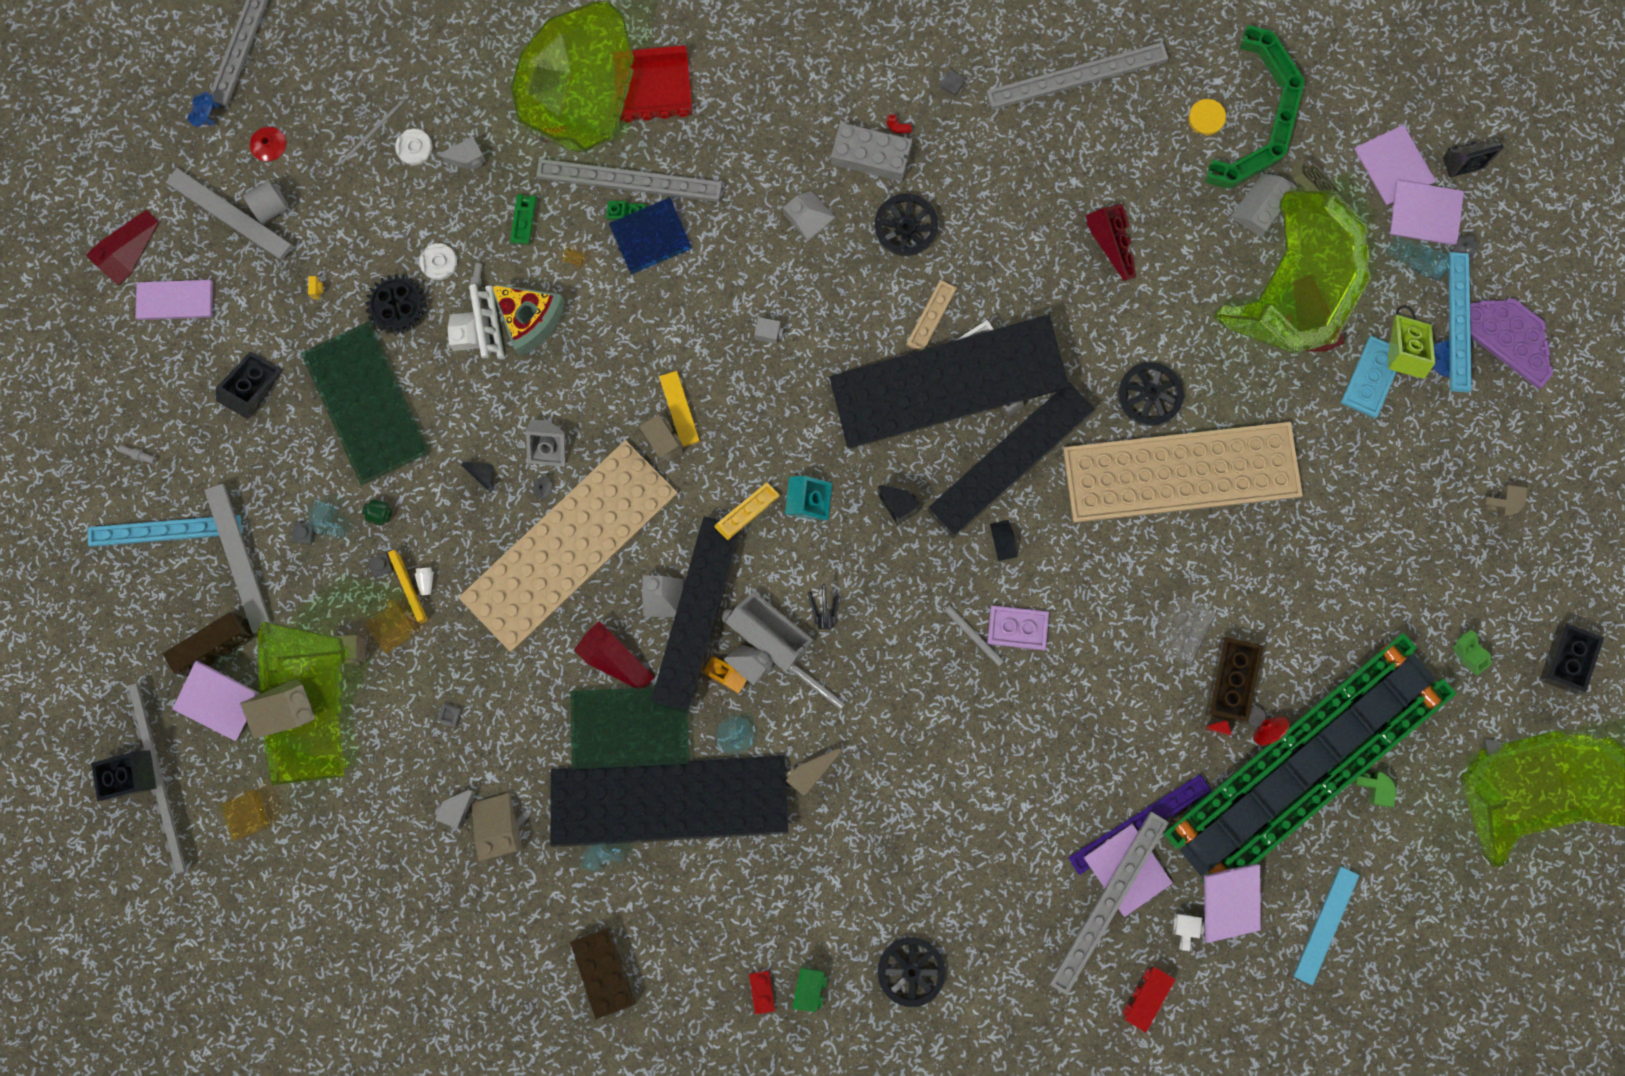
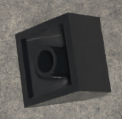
M884 485L878 486L877 495L897 526L917 514L919 501L914 494L910 495L907 490Z

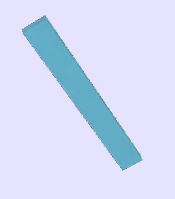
M1450 252L1448 254L1450 391L1470 393L1469 253Z
M235 515L241 532V516ZM213 517L88 527V546L217 537L219 533Z

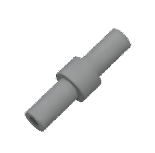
M475 263L473 277L470 279V285L476 284L477 291L482 283L480 278L482 264Z
M123 445L118 447V452L131 456V459L142 460L151 464L156 462V457L145 454L143 450L131 449Z

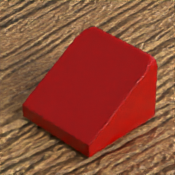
M1226 720L1205 727L1206 731L1225 736L1231 735L1228 721Z

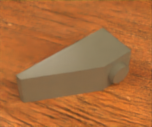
M838 748L799 765L796 769L793 767L786 775L788 777L786 782L805 797L842 753V750Z

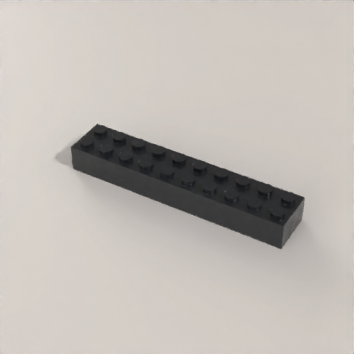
M1068 382L1070 388L1055 393L928 507L927 512L953 539L1093 414L1095 408L1070 382Z
M706 516L702 520L651 698V702L654 705L688 714L692 710L742 531L740 530L727 540L715 528V525L720 520Z

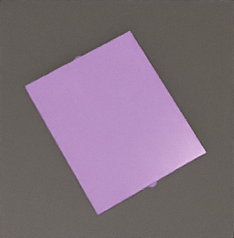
M1404 125L1381 136L1378 135L1376 138L1354 148L1386 206L1394 202L1397 180L1431 185L1436 182Z
M1397 180L1389 235L1456 245L1464 191Z
M196 660L186 682L183 684L173 710L237 741L247 721L240 703L260 693Z
M1130 824L1112 838L1107 839L1105 843L1083 857L1104 889L1138 833L1133 824ZM1152 852L1118 908L1124 917L1145 902H1149L1151 898L1172 884V881Z
M1259 864L1204 876L1205 941L1207 943L1261 930Z

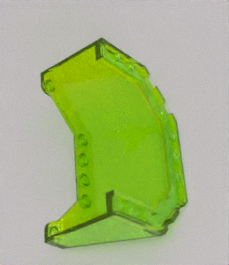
M1285 191L1279 206L1284 218L1286 252L1258 301L1235 307L1222 305L1218 308L1214 318L1224 328L1294 354L1337 342L1371 281V271H1368L1367 262L1370 261L1369 244H1366V234H1369L1368 225L1336 191Z
M261 622L257 631L258 692L262 694L296 679L303 685L315 717L314 720L296 728L264 736V752L271 786L344 777V769L348 765L347 757L342 755L338 714L342 713L341 702H338V699L342 698L341 687H338V683H342L339 667H342V663H345V658L349 657L348 647L344 646L342 638L269 622Z
M1555 730L1501 744L1503 747L1500 748L1498 753L1487 755L1486 748H1483L1478 752L1477 759H1473L1468 765V771L1466 773L1463 772L1460 776L1484 858L1493 868L1502 867L1509 862V854L1520 837L1528 834L1539 833L1547 829L1559 828L1563 825L1579 823L1581 821L1625 828V747L1612 737H1604V740L1594 739L1593 735L1575 733V736L1565 735V731Z

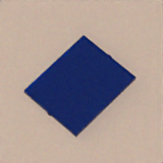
M670 197L608 223L619 246L618 250L621 251L631 275L692 249L682 226L683 222L680 221Z

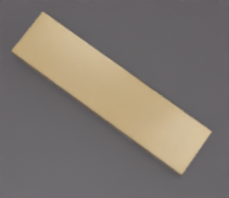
M942 280L939 281L906 346L916 351L926 349L957 290L956 287Z

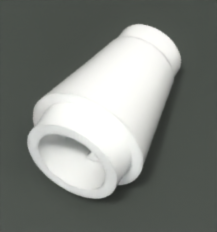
M417 568L416 573H414L420 595L431 594L434 574L432 568Z

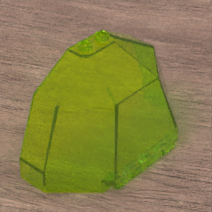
M593 1L547 19L520 53L512 80L511 92L518 122L532 133L569 152H587L612 139L613 132L618 130L620 119L617 117L622 115L625 102L621 100H626L629 85L626 83H630L634 70L630 66L634 58L624 15L611 2Z

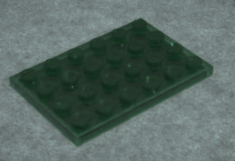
M655 687L570 691L572 769L689 764L688 713L652 704L651 698Z

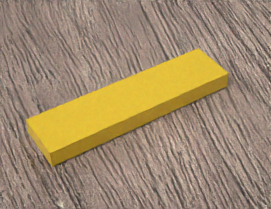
M674 371L659 376L678 438L682 445L685 447L700 442L678 372Z
M766 482L715 525V528L729 540L780 497V494Z
M395 550L388 552L417 622L420 624L427 622V616L400 554Z

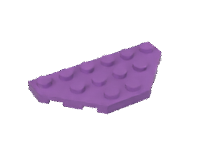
M1515 299L1470 303V337L1537 389H1541L1553 374L1549 361L1548 340H1546L1545 322Z

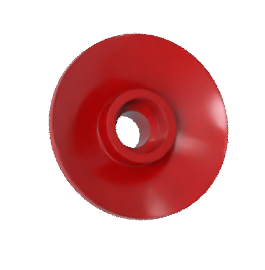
M274 127L260 128L250 139V151L255 158L261 161L269 162L278 159L286 148L284 134ZM266 139L269 140L267 144H263Z
M1278 716L1264 720L1253 734L1254 742L1258 745H1268L1282 738L1290 726L1288 719Z

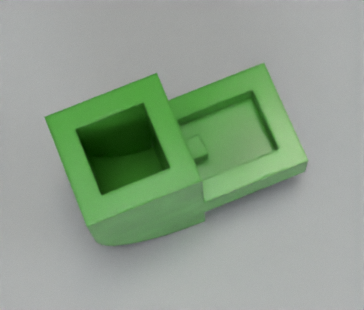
M1472 629L1458 638L1457 644L1453 646V650L1463 664L1476 676L1492 665L1490 653L1479 645L1477 633Z
M1375 772L1371 779V775L1362 774L1352 782V785L1371 788L1369 804L1388 808L1394 807L1396 790L1394 783L1387 775Z

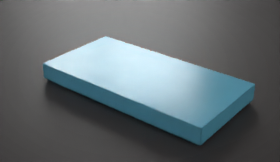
M1371 335L1369 336L1340 402L1341 404L1375 419L1377 418L1396 374L1395 371L1388 369L1389 343Z

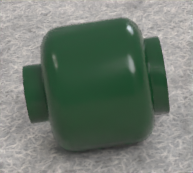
M371 499L368 504H364L362 509L365 521L378 526L388 523L392 513V509L387 502L377 499Z

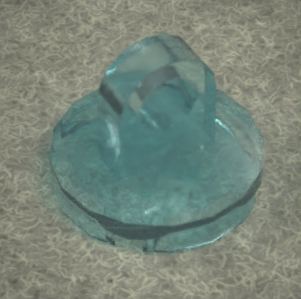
M730 716L724 719L718 725L716 731V741L719 747L731 755H740L747 752L755 739L751 723L740 716Z

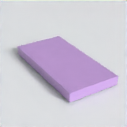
M211 280L137 282L135 318L137 320L212 318L213 282Z

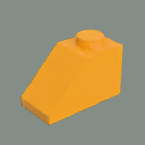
M713 656L702 672L738 694L747 681L732 666Z

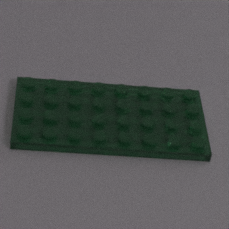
M369 321L301 353L360 485L363 486L431 453Z

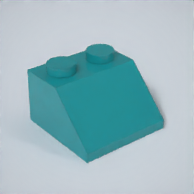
M808 476L789 477L785 515L828 521L832 483Z

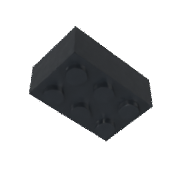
M1567 623L1557 626L1540 681L1577 695L1586 693L1604 637Z
M151 750L130 752L91 763L97 802L118 799L157 789Z

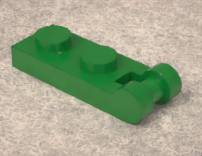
M517 194L510 237L511 244L530 246L534 212L537 203L536 195L528 197L524 196V194Z

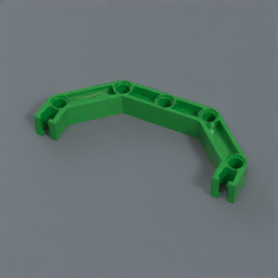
M1247 25L1239 49L1259 54L1280 87L1281 93L1266 146L1232 164L1211 160L1204 183L1226 189L1235 188L1282 161L1288 150L1304 87L1303 76L1276 34L1270 30ZM1247 37L1256 39L1257 41L1247 39ZM1262 41L1268 42L1269 45L1264 44ZM1290 83L1295 84L1296 87H1292ZM1281 117L1287 118L1288 121L1282 120ZM1272 151H1277L1279 155H1275ZM1211 170L1222 173V176L1212 174ZM1227 175H1232L1234 180L1229 179Z

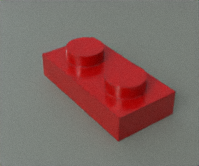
M769 971L749 974L755 1015L775 1012Z

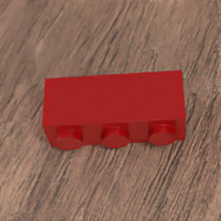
M1151 966L1150 969L1146 968L1142 975L1144 980L1141 986L1137 985L1132 993L1134 998L1131 1004L1127 1003L1122 1011L1124 1015L1122 1019L1145 1033L1148 1031L1176 980L1154 966Z

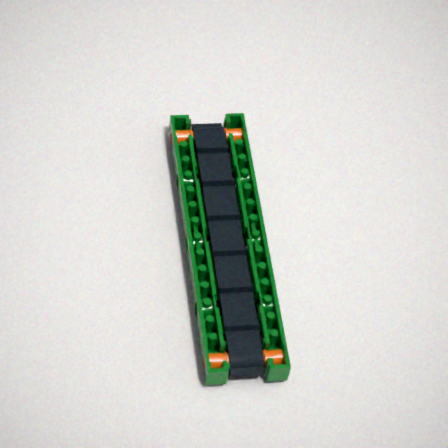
M1404 633L1399 634L1295 720L1282 738L1264 746L1166 828L1162 836L1173 849L1182 847L1179 851L1200 876L1256 864L1457 693L1445 679L1432 682L1436 678L1413 654L1417 647ZM1362 694L1354 703L1351 702L1357 695ZM1301 743L1304 744V745H1302L1298 750H1296L1292 755H1290V754L1292 753L1291 751H1292L1296 746H1298V745L1301 744ZM1243 793V796L1232 804L1231 801L1234 798H1236L1239 794ZM1204 877L1200 880V882H1201L1203 885H1204Z

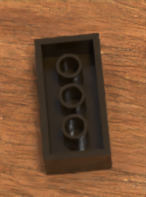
M229 612L162 654L174 674L188 677L196 660L209 667L216 663L215 659L220 656L225 657L233 652L232 649L236 646L247 644L250 641L249 638L253 637V634L242 616Z
M1228 637L1220 639L1205 715L1241 724L1249 722L1263 645Z
M606 928L570 942L595 1020L636 1004L611 928Z

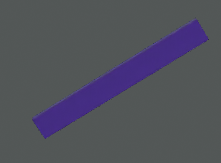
M1201 774L1068 857L1078 875L1090 868L1083 857L1105 843L1107 839L1112 838L1130 824H1133L1136 830L1139 831L1149 812H1153L1166 820L1209 793L1211 789Z

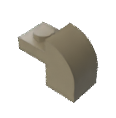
M1507 485L1502 488L1501 499L1486 497L1481 500L1480 508H1485L1487 512L1491 513L1499 511V518H1508L1518 513L1524 507L1527 488Z

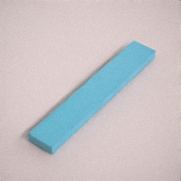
M1343 867L1338 868L1293 977L1310 985L1314 984L1359 878L1358 874Z

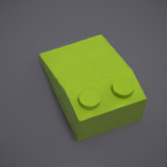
M1395 315L1388 351V369L1425 379L1435 365L1432 325Z

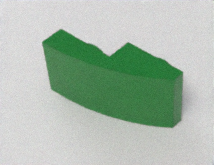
M608 201L606 219L617 222L645 224L648 206L646 204H628L626 201Z

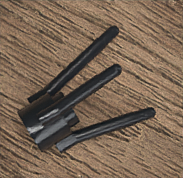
M822 584L823 613H819L818 616L810 591L808 592L809 601L814 614L815 625H818V629H833V624H836L839 595L837 594L835 597L831 616V613H827L826 585Z

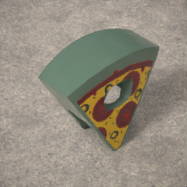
M494 285L492 288L512 345L518 356L527 354L541 345L551 335L561 319L565 301L560 294L502 285Z

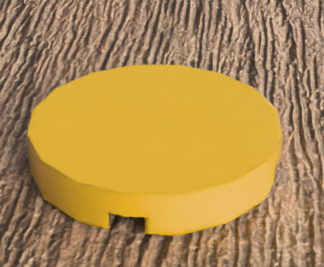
M1203 99L1192 106L1188 120L1191 128L1196 133L1210 136L1215 135L1222 129L1226 121V113L1223 106L1217 101Z

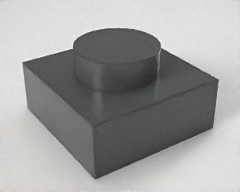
M294 523L291 542L312 545L315 526Z
M387 553L368 559L374 578L393 572Z

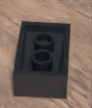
M1471 142L1466 144L1465 147L1459 148L1455 146L1448 149L1447 153L1443 156V161L1449 178L1485 169L1504 148L1503 144Z
M249 352L216 387V401L244 418L249 419L260 407L281 374L282 369Z

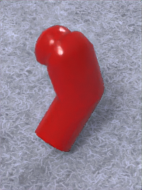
M894 114L887 116L886 124L894 133H911V124H900L897 116Z

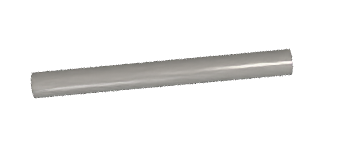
M951 606L945 610L998 667L1004 662Z

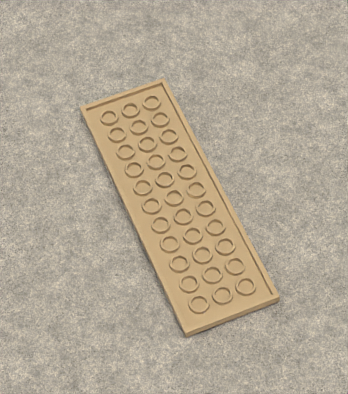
M1291 422L1063 447L1073 523L1294 499L1303 496Z
M625 440L458 598L512 653L675 498L678 493Z

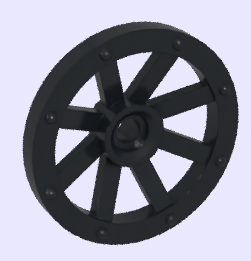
M913 194L895 195L886 200L878 209L874 224L875 234L880 244L889 252L899 256L917 255L929 248L935 240L938 231V218L931 204L922 197ZM907 202L905 216L902 217L895 205ZM913 203L923 208L919 214L911 218ZM890 209L898 222L884 219L885 212ZM927 214L929 215L931 225H915ZM881 225L897 230L884 236ZM908 226L909 229L905 230L903 227ZM914 232L930 233L928 237L924 241H922ZM899 235L902 236L900 247L889 242ZM907 237H910L917 246L905 248Z
M1146 362L1134 366L1124 375L1118 389V399L1123 412L1132 421L1144 426H1158L1170 421L1178 413L1183 403L1184 391L1179 377L1169 367L1160 363ZM1143 371H1155L1152 383H1150ZM1162 373L1170 379V382L1159 386L1158 382ZM1137 374V376L1140 378L1144 386L1130 384L1128 382L1134 375ZM1174 387L1176 399L1162 393V391ZM1126 389L1141 392V395L1127 402ZM1149 390H1154L1155 394H1151ZM1159 399L1174 405L1166 415ZM1144 400L1145 405L1140 416L1131 407ZM1152 403L1155 405L1159 415L1158 418H1146Z
M913 937L902 938L889 945L880 957L877 971L880 986L886 996L893 1002L905 1007H919L932 1001L941 991L946 974L945 964L939 951L929 942ZM908 945V963L895 951L896 949ZM915 945L928 950L917 963H915ZM890 955L903 967L902 969H885ZM933 955L938 969H921ZM910 969L915 970L916 973L914 976L908 975V971ZM885 975L903 976L891 989L885 979ZM921 976H938L934 988L931 989ZM906 982H909L908 999L895 994ZM915 982L928 993L926 996L914 999Z

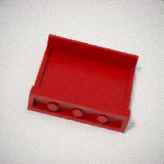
M686 45L613 52L618 99L617 112L620 121L632 122L634 119L649 121L656 117L668 119L670 116L687 117L689 114H693Z

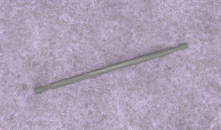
M400 101L398 105L394 107L346 155V157L340 161L342 165L397 110V108L403 104V101Z

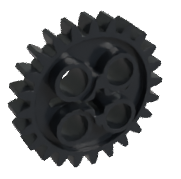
M395 274L394 279L388 275L387 281L381 278V284L374 283L376 289L370 288L372 295H366L370 300L365 302V305L370 307L365 310L370 314L368 318L370 321H373L372 324L375 327L378 326L380 331L385 329L387 334L391 330L395 335H397L398 330L404 334L405 328L412 331L411 325L413 324L417 327L416 320H423L420 314H426L422 309L427 307V304L423 302L427 298L425 295H421L424 293L423 289L419 288L420 285L417 282L414 283L412 278L407 280L405 275L401 279L398 274ZM392 289H394V296H395V299L398 301V303H397V308H398V311H399L400 317H401V319H399V320H398L397 310H396L395 307H394V306H395V301H394V297H393L392 292H391ZM406 290V295L400 297L401 291ZM389 295L386 301H381L383 296ZM406 308H411L409 313L403 314ZM393 312L390 318H385L387 313Z

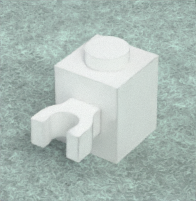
M1175 914L1173 934L1181 935L1179 949L1190 951L1191 937L1200 938V934L1204 933V922L1199 917Z

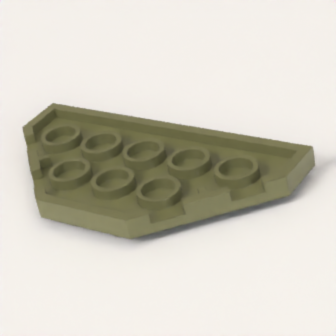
M1297 163L1293 166V179L1296 184L1302 185L1307 195L1313 196L1320 208L1324 207L1331 219L1335 218L1342 230L1346 229L1353 241L1357 240L1361 245L1368 242L1364 228L1361 224H1358L1357 219L1354 217L1355 214L1348 203L1344 202L1338 187L1316 164L1310 165L1308 163L1303 165Z

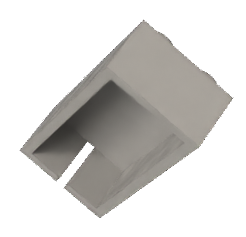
M840 123L831 154V165L903 182L912 148V140Z
M755 592L742 601L726 621L734 631L738 632L762 653H765L769 659L785 672L803 656L813 642L811 637Z

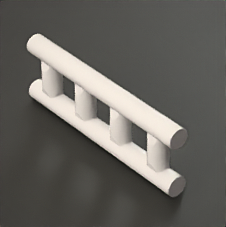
M476 284L469 285L481 358L489 357L488 352H496L498 359L504 358L496 304L492 291L493 287L486 286L485 292L477 291ZM479 299H487L489 309H480ZM482 316L490 317L492 327L483 326ZM485 334H493L495 345L486 343Z

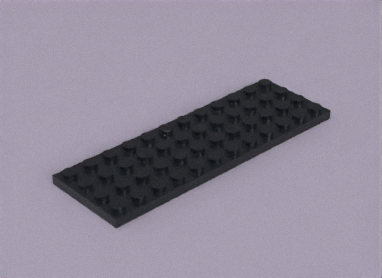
M1050 314L829 376L847 449L1070 388Z
M785 755L551 769V847L789 834Z

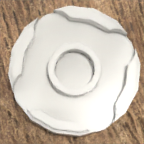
M409 129L397 138L395 149L401 161L410 165H418L430 157L433 146L431 139L424 131Z
M435 243L425 248V251L420 256L419 265L422 272L428 278L443 280L454 273L457 267V258L450 247L445 244Z

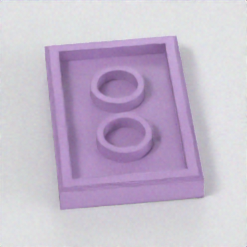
M991 605L987 644L1045 651L1049 612Z

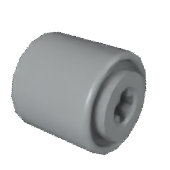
M269 180L243 195L249 208L261 224L288 209L284 196L278 187Z

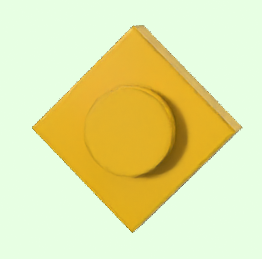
M308 276V295L313 300L320 299L321 293L324 290L323 283L316 276Z

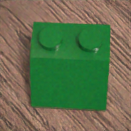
M801 966L792 1009L817 1012V1008L822 1007L824 996H820L821 988L826 987L828 977L824 976L825 971Z

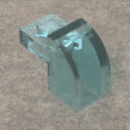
M315 499L308 515L311 528L322 537L328 534L336 539L338 536L344 538L347 530L331 523L337 509Z
M609 844L589 845L583 853L579 867L599 873L604 858L624 863L626 855L622 854L621 849L611 847L608 850Z

